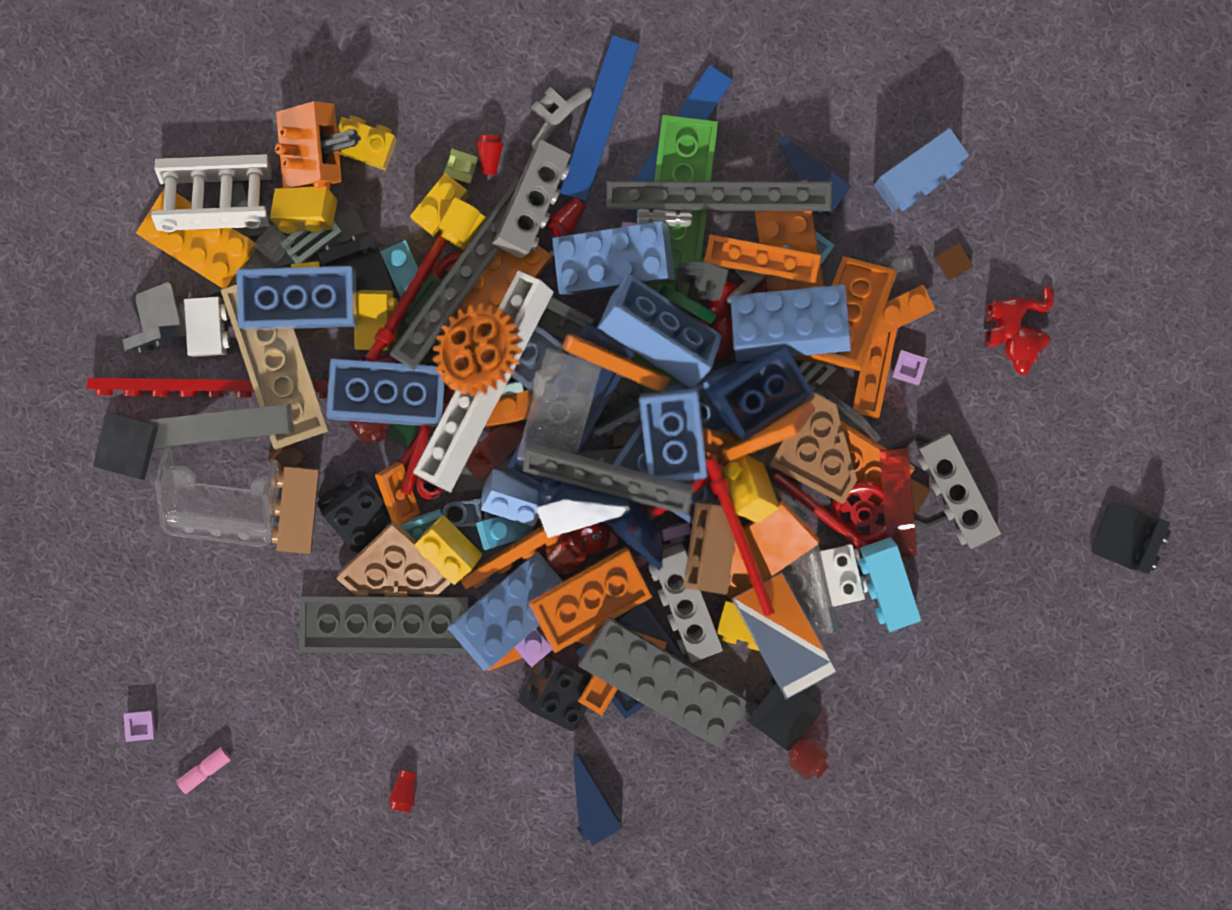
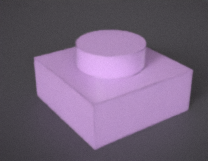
M900 350L891 377L918 386L928 358Z
M687 521L660 528L662 539L664 541L669 540L670 544L685 541V535L691 534L690 525Z
M537 629L533 630L514 647L531 667L552 650L548 641Z
M154 710L123 714L126 742L156 738Z

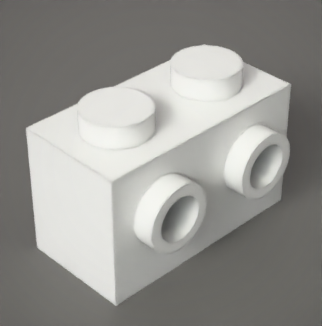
M219 297L184 299L188 356L227 355L226 348H230L229 331H225L224 320H228L229 314L225 303L223 304V299Z
M846 544L816 551L829 606L834 607L864 600L867 586L864 576H859L857 565H859L858 559L860 558L858 549H853L852 544Z

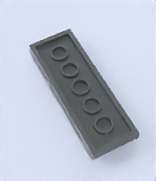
M300 596L299 653L468 654L447 627L469 609V597Z
M611 617L607 618L578 661L579 667L718 748L750 704L749 700Z

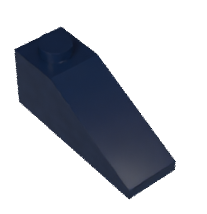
M783 137L778 146L796 181L832 182V211H814L820 216L824 214L830 216L851 185Z
M578 752L573 756L577 813L580 824L577 830L585 842L590 840L591 844L595 845L620 830L622 824Z

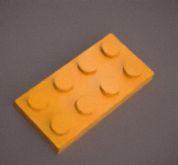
M164 188L136 234L221 288L225 289L233 286L237 279V270H243L258 244L233 228L175 230L173 232L157 231L151 217V211L163 210ZM176 193L175 210L191 209L192 203Z

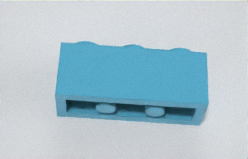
M889 537L859 548L862 558H859L858 562L863 575L868 574L870 583L866 584L871 600L876 599L878 608H875L874 611L879 624H885L888 631L891 632L920 622L921 618L894 540Z

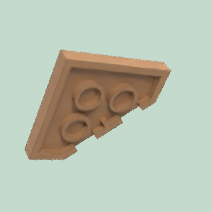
M812 391L813 394L806 398L802 404L811 401L815 408L814 413L797 435L782 440L769 461V465L844 504L857 481V477L839 419V413L834 402Z
M395 521L391 522L336 577L338 581L356 596L385 594V597H408V594H424V597H436L451 583L440 574L439 570L428 559L420 554L419 550L414 546L417 540Z

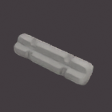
M639 209L637 212V224L662 221L669 226H675L676 224L691 226L692 212L690 210L676 212V210L653 209V212H649V209Z

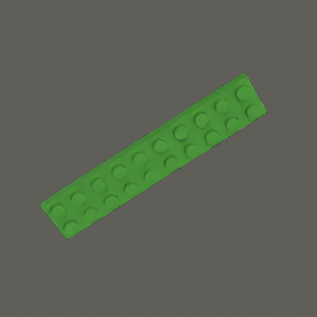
M662 115L654 181H711L718 122ZM691 211V226H680L679 224L669 226L675 281L646 286L657 293L662 285H666L676 291L675 285L680 270L677 269L678 264L701 262L707 211ZM688 281L684 282L683 290L679 292L688 297V291L691 287ZM634 353L633 361L670 378L666 387L680 383L663 369L656 367L638 353ZM639 383L645 394L659 392Z

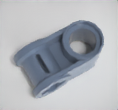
M482 499L451 502L444 507L442 515L448 519L447 512L451 507L458 506L462 509L463 518L459 522H451L455 527H477L476 523L493 518L492 513L484 511L485 519H482Z

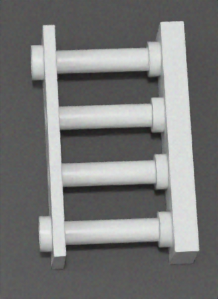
M267 154L155 159V171L160 184H165L163 210L151 211V217L157 231L173 232L175 230L241 227L255 229L269 226L265 206H259L260 181L271 180L272 172ZM249 180L248 207H231L232 182ZM221 182L220 208L203 209L204 183ZM178 183H193L191 209L175 210L176 185Z

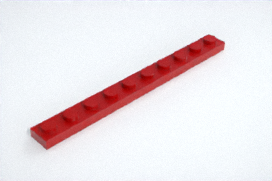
M87 378V389L96 390L97 396H113V391H124V396H141V391H152L151 396L169 397V392H179V397H196V392H207V397L224 398V392L235 393V398H252V393H255L251 380ZM312 381L316 394H319V399H328L329 381Z

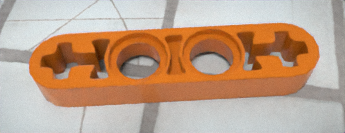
M567 334L562 346L563 349L574 355L661 392L665 391L670 380L668 376L572 334Z

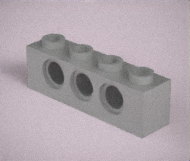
M543 140L536 144L492 245L520 259L529 252H534L539 242V238L536 237L539 228L543 229L550 216L547 213V209L550 204L553 205L559 196L560 189L557 188L560 179L564 181L570 170L571 165L567 164L571 156L569 153ZM539 171H543L549 176V182L541 179ZM529 195L535 196L538 199L539 206H534L530 203ZM518 220H524L528 224V231L519 227Z
M946 433L919 447L918 449L921 454L916 457L923 471L929 469L933 477L929 483L936 496L942 494L946 504L942 505V508L949 521L955 520L959 528L955 530V533L961 545L967 544L970 549H973L1001 535L951 435ZM943 459L949 460L952 466L951 471L946 475L939 474L936 469L938 462ZM956 484L962 485L964 495L960 499H952L949 495L950 488ZM969 509L975 510L977 513L976 521L972 524L963 523V513Z
M682 543L662 550L663 567L659 571L651 565H648L653 580H660L663 589L658 590L663 606L669 605L672 614L667 615L672 630H679L681 639L677 640L682 656L688 654L691 663L722 652L721 644L701 591L683 588L688 557ZM671 575H681V579L677 583L671 584L667 582ZM687 599L691 601L686 608L677 607L681 600ZM693 624L700 626L699 630L695 633L686 632L688 627Z

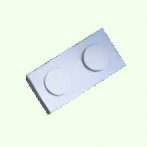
M492 469L482 488L481 510L534 527L539 518L537 511L538 488L512 474Z

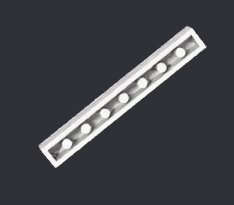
M517 271L498 310L502 309L507 313V315L514 319V324L520 328L517 335L523 341L516 346L524 351L554 292L541 280ZM492 330L487 333L486 337L490 335ZM522 353L516 354L515 358L519 360ZM495 356L491 358L489 363H491L494 360ZM512 364L510 368L514 370L516 364ZM509 373L504 375L507 382L511 376ZM499 380L497 382L498 390L496 391L488 386L487 395H484L479 390L476 396L468 392L466 395H463L456 390L414 474L451 492L506 384Z

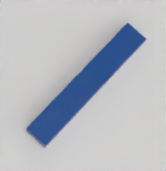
M612 36L569 164L571 165L560 191L561 195L570 198L574 197L587 203L639 47L638 43Z
M709 65L676 116L708 120L733 80ZM659 143L634 181H654ZM627 210L637 217L638 210Z

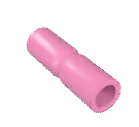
M221 746L205 758L200 765L195 766L176 780L177 785L187 794L209 775H212L231 761V756Z

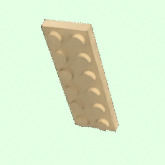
M237 285L222 289L221 293L259 406L292 404L294 433L269 435L273 448L276 450L329 431L295 329L243 330L239 328Z

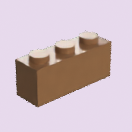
M286 465L284 471H279L277 488H282L281 499H276L275 516H280L279 527L273 528L272 543L277 544L276 551L305 554L312 552L320 468Z
M700 503L695 505L683 588L721 594L728 593V586L731 582L732 559L735 554V539L722 506Z

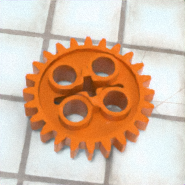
M479 304L476 310L473 306L469 305L467 314L462 310H458L459 318L457 320L451 316L449 317L450 327L442 325L441 328L446 333L444 336H436L441 345L433 347V350L440 355L434 357L433 361L439 365L435 370L442 375L440 379L453 390H457L463 395H466L468 392L473 396H476L479 390L484 395H487L488 386L496 391L498 390L497 382L499 380L505 384L507 383L504 376L506 373L514 375L515 372L510 367L512 364H520L515 355L523 353V350L516 345L521 343L523 339L517 335L520 328L514 324V319L502 309L498 310L493 305L487 308L483 304ZM492 330L490 335L486 337L487 333ZM495 356L494 360L491 363H489L491 358Z

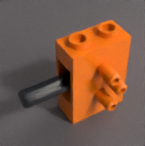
M313 101L276 112L279 143L276 145L275 151L280 155L283 188H322L327 186L328 189H331V184L342 182L339 150L357 146L358 142L361 141V136L354 129L337 133L335 104Z

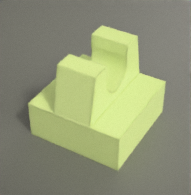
M451 149L444 174H448L456 181L470 185L479 158Z

